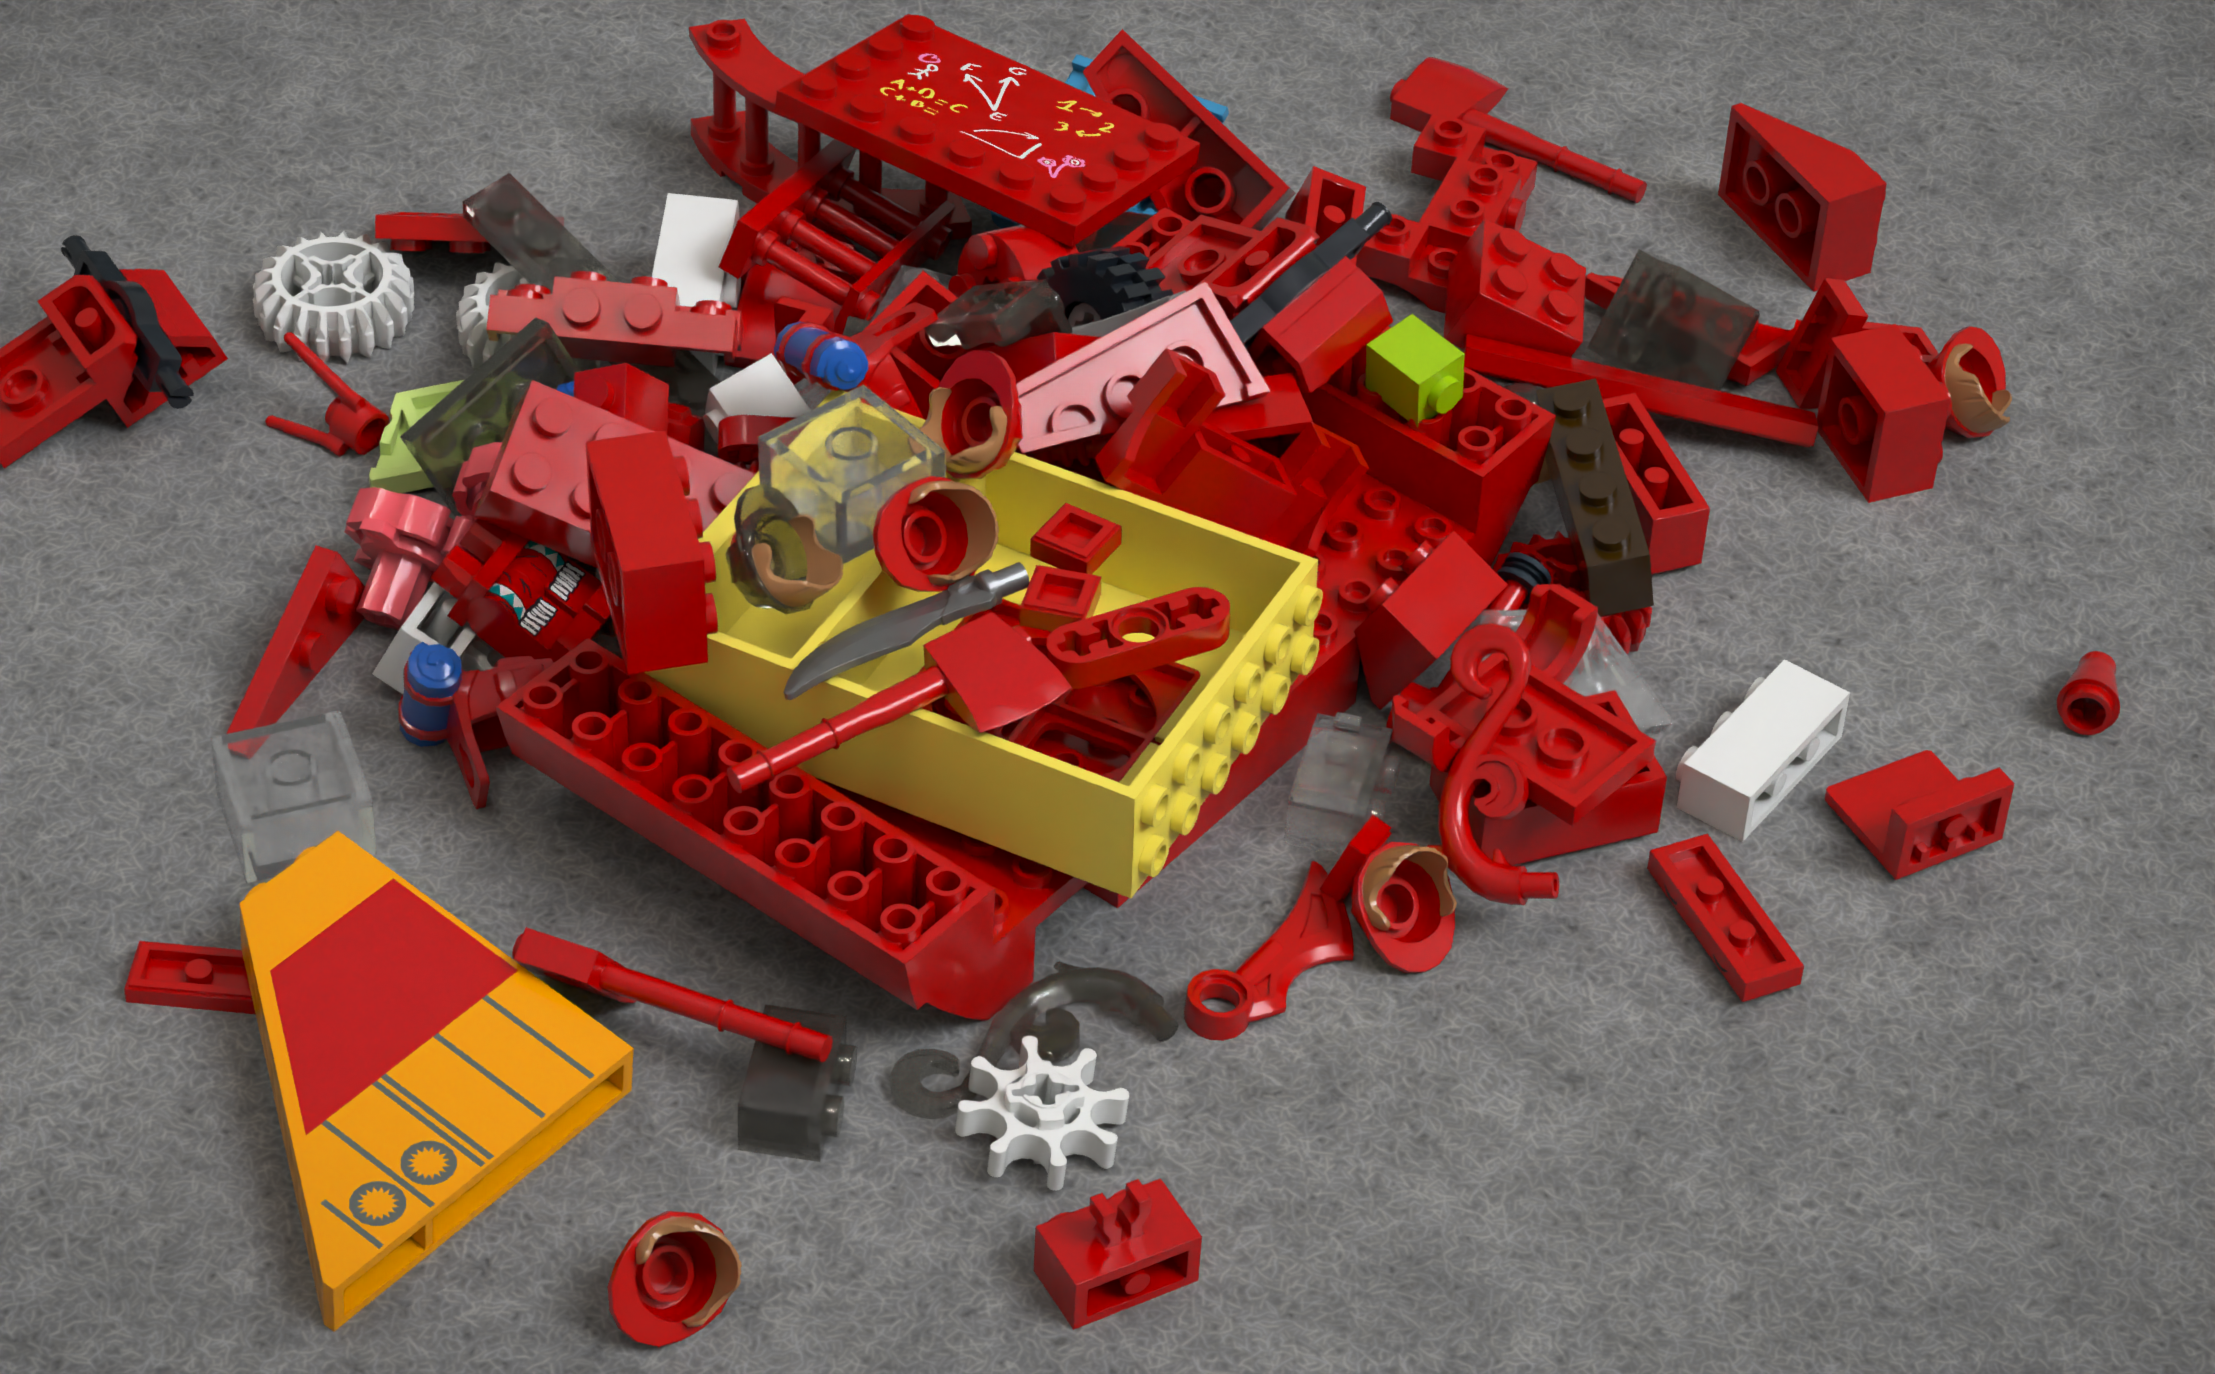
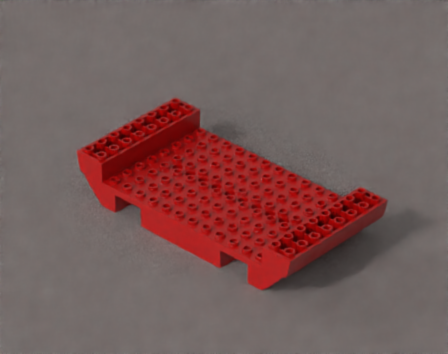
M1164 207L1112 247L1130 248V254L1140 252L1149 258L1192 221ZM1388 326L1386 329H1384V330H1383L1379 335H1377L1375 338H1377L1378 336H1380L1381 334H1383L1384 332H1386V331H1387L1388 329H1390L1391 327ZM1366 349L1354 355L1331 375L1326 384L1315 389L1311 394L1300 391L1313 423L1358 445L1370 468L1336 509L1323 534L1319 549L1313 557L1318 559L1316 588L1321 589L1323 592L1322 604L1314 621L1313 637L1319 640L1318 655L1311 671L1306 676L1299 674L1290 686L1289 694L1282 710L1277 715L1270 713L1263 722L1252 750L1248 754L1240 753L1233 762L1222 790L1216 795L1210 793L1200 806L1198 818L1192 830L1185 836L1179 834L1170 846L1162 870L1356 703L1360 653L1354 630L1371 613L1363 603L1390 576L1398 584L1407 576L1399 566L1420 544L1427 539L1436 547L1454 530L1491 567L1530 488L1539 479L1556 418L1555 414L1464 367L1463 397L1448 412L1438 413L1431 419L1419 421L1417 428L1412 418L1409 421L1383 402L1380 394L1366 388ZM1092 458L1091 463L1087 466L1082 465L1079 459H1075L1073 466L1069 468L1065 467L1061 461H1057L1056 466L1116 487L1104 480L1095 458ZM589 638L585 639L496 706L497 714L512 754L916 1010L925 1003H928L942 1011L965 1018L989 1020L1033 982L1036 927L1082 887L1116 908H1119L1129 899L1118 893L813 777L797 766L776 775L773 781L766 780L744 792L738 793L734 790L728 779L727 768L756 755L757 750L764 751L768 748L646 673L628 675L623 659ZM1034 645L1046 656V646ZM1129 676L1092 687L1078 689L1067 702V705L1142 733L1150 732L1156 723L1155 712L1149 698ZM945 696L932 702L933 713L968 725L951 706ZM1022 718L985 732L1006 740ZM1060 730L1045 731L1031 748L1034 751L1098 775L1120 768L1129 760L1124 754ZM1148 876L1139 889H1141L1153 877Z

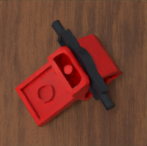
M1380 202L1372 203L1356 219L1352 217L1319 246L1316 243L1320 237L1309 225L1277 217L1260 231L1200 215L1149 257L1146 270L1157 267L1166 277L1159 284L1161 290L1172 289L1173 294L1184 290L1187 292L1206 281L1262 377L1293 373L1299 390L1309 394L1326 384L1331 375L1358 352L1366 349V344L1371 342L1393 322L1383 291L1351 261L1368 240L1392 221L1390 211Z
M73 235L63 241L62 244L65 247H61V252L75 269L74 276L37 301L47 314L46 318L0 348V464L3 468H6L23 455L32 451L39 444L74 420L82 417L105 399H107L127 428L166 401L173 408H184L192 401L189 396H194L193 390L189 385L228 359L165 270L118 269L105 251H91L81 236Z

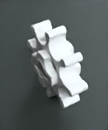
M1028 1035L1022 1038L1019 1069L1011 1071L998 1069L981 1056L972 1059L968 1088L971 1092L987 1097L988 1100L960 1101L955 1132L961 1137L976 1133H987L998 1139L990 1145L987 1172L990 1176L1001 1177L1007 1165L1014 1160L1022 1158L1032 1159L1034 1164H1041L1045 1167L1048 1173L1047 1187L1050 1190L1057 1191L1063 1188L1067 1164L1066 1156L1073 1154L1087 1156L1104 1169L1113 1166L1118 1137L1115 1133L1103 1130L1096 1125L1102 1123L1123 1124L1126 1120L1129 1092L1124 1088L1102 1092L1086 1086L1092 1083L1097 1057L1094 1050L1089 1048L1083 1049L1078 1059L1071 1065L1063 1067L1053 1066L1051 1061H1044L1039 1057L1037 1053L1038 1040L1036 1037Z

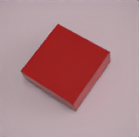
M1065 503L1030 539V557L1059 569L1093 574L1121 545L1122 526Z
M1036 565L1020 606V626L1053 631L1062 625L1092 617L1101 596V576Z
M1372 815L1349 842L1319 889L1337 902L1340 899L1344 900L1353 889V877L1359 871L1365 857L1387 842L1392 834L1389 832L1392 827L1375 815Z

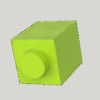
M1411 314L1366 344V388L1380 394L1382 401L1409 421L1412 418L1418 428L1419 421L1431 419L1438 413L1448 412L1463 397L1465 353L1414 314Z

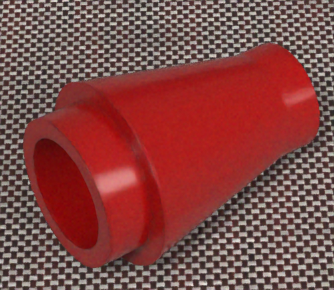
M2092 651L2083 655L2077 669L2063 686L2057 697L2056 703L2059 715L2065 725L2078 734L2095 735L2101 733L2113 725L2120 714V700L2115 678L2116 664L2113 658L2104 652Z

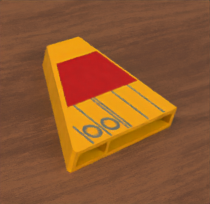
M336 831L316 847L312 846L305 849L299 854L293 864L267 883L263 882L253 887L244 900L240 902L241 949L324 1325L332 1331H336L632 1091L634 1048L340 831Z

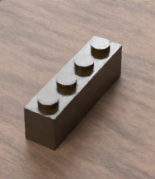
M1596 378L1535 390L1537 405L1556 415L1545 460L1586 600L1598 607L1597 617L1654 606L1650 553Z

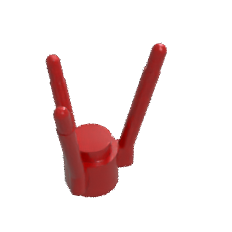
M287 332L283 337L284 341L338 397L331 402L325 414V422L329 425V433L273 415L266 418V425L292 436L322 445L339 457L344 455L349 448L357 454L365 455L379 446L384 428L390 424L389 417L352 390L295 334Z

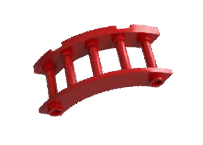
M745 18L717 20L710 24L689 27V37L698 54L713 71V115L690 119L691 137L711 168L720 177L727 175L742 186V194L758 204L821 151V132L774 111L777 90L801 77L804 73L789 66L771 53L751 31ZM736 91L745 97V111L736 112ZM768 111L798 123V162L783 154L769 142ZM859 150L860 183L923 220L945 201H948L956 206L947 225L949 229L953 230L951 240L971 237L972 221L960 196L926 180L925 189L882 188V160ZM843 199L835 202L885 233L896 234L895 239L899 241L906 237ZM807 220L808 223L820 230L841 234L819 220H816L814 223Z

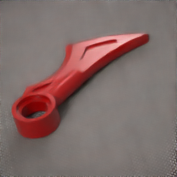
M1311 861L1300 894L1285 920L1234 972L1212 969L1202 971L1191 979L1187 987L1184 1020L1187 1026L1198 1036L1219 1041L1235 1038L1246 1030L1250 1022L1285 1012L1288 989L1302 972L1326 962L1353 960V935L1348 913L1342 899L1337 902L1319 889L1328 876V873L1321 864ZM1213 997L1223 998L1230 1001L1236 1008L1224 1013L1215 1012L1205 1007L1202 1001Z

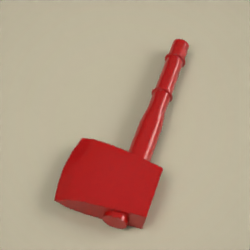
M1428 57L1419 64L1407 80L1400 79L1391 91L1390 119L1422 132L1432 114L1446 118H1457L1464 123L1486 128L1485 142L1511 153L1538 161L1552 167L1555 172L1561 171L1607 190L1609 195L1614 193L1639 203L1645 194L1647 183L1623 173L1622 169H1613L1570 151L1567 146H1558L1520 127L1488 115L1487 113L1498 104L1509 88L1472 69L1442 59Z
M990 612L924 644L925 670L870 696L843 713L828 720L823 718L820 724L764 751L757 750L756 755L727 768V776L736 792H744L766 780L773 781L775 776L832 748L837 750L840 744L862 733L889 724L944 696L973 730L982 733L1032 714L1056 700L1072 687L1056 666L1033 645L1030 636L1021 626L1011 627L993 612Z
M527 927L524 933L518 936L513 947V959L528 971L620 1002L634 1003L638 1001L717 1027L719 1032L726 1030L783 1049L788 1055L795 1053L819 1062L826 1061L832 1048V1036L803 1027L800 1022L795 1024L736 1005L732 999L724 1001L626 968L597 950Z

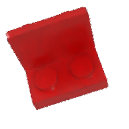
M1924 750L1828 786L1825 801L1892 877L1897 880L2001 840L2015 783L2000 767L1975 777H1966L1958 780L1932 751Z

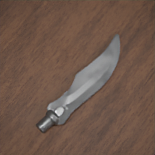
M1018 562L993 573L989 569L984 570L976 575L963 578L950 585L943 592L871 618L843 631L816 648L793 670L784 689L785 699H795L802 693L835 675L908 647L924 634L941 624L946 625L957 619L991 609L1001 604L1003 597L1028 588L1030 581L1025 567Z

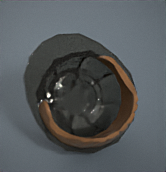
M760 484L750 487L738 498L734 515L736 532L725 554L731 575V583L743 594L747 602L757 608H770L778 610L785 615L810 609L817 598L827 593L841 580L843 575L842 557L825 549L818 542L815 535L816 524L814 518L807 514L800 515L795 506L779 489L766 484Z

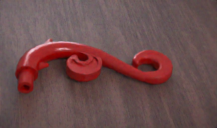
M1494 623L1482 624L1466 631L1454 645L1450 657L1451 674L1466 693L1480 700H1486L1493 695V689L1482 684L1478 676V666L1481 660L1488 654L1500 653L1504 654L1508 659L1510 667L1509 681L1452 761L1443 783L1438 805V831L1442 844L1427 845V847L1436 848L1442 855H1445L1448 859V869L1473 893L1489 901L1508 905H1525L1528 899H1556L1559 894V877L1556 872H1527L1525 866H1511L1500 849L1493 850V858H1489L1478 847L1470 827V799L1481 782L1490 783L1491 792L1485 797L1476 798L1474 805L1483 815L1493 820L1512 819L1524 809L1529 797V784L1522 767L1507 756L1488 753L1517 707L1526 688L1531 669L1530 651L1525 641L1511 628Z

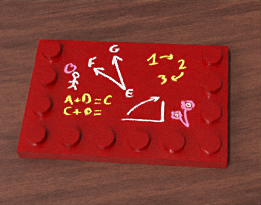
M911 14L905 15L777 90L774 111L1070 247L1075 246L1196 165L1201 144L1181 135L1173 126L1149 121L942 29L925 16Z

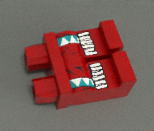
M478 518L459 544L485 562V564L483 565L455 544L430 578L458 599L447 616L461 627L468 622L471 629L483 641L505 658L532 656L534 660L552 658L555 663L585 639L593 640L611 616L602 582L570 560L567 555Z

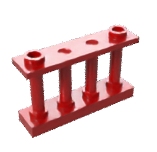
M834 139L737 221L719 268L739 279L756 264L765 266L767 263L771 264L841 306L834 323L835 333L846 335L857 324L865 327L875 315L880 303L928 258L935 261L940 258L953 235V230L949 229L947 225L956 206L945 201L925 220L919 218L855 180V173L848 168L857 149ZM843 199L906 237L899 241L835 202ZM807 220L811 223H814L816 220L821 221L882 259L877 263L808 223ZM794 241L858 280L851 285L781 242L788 245Z

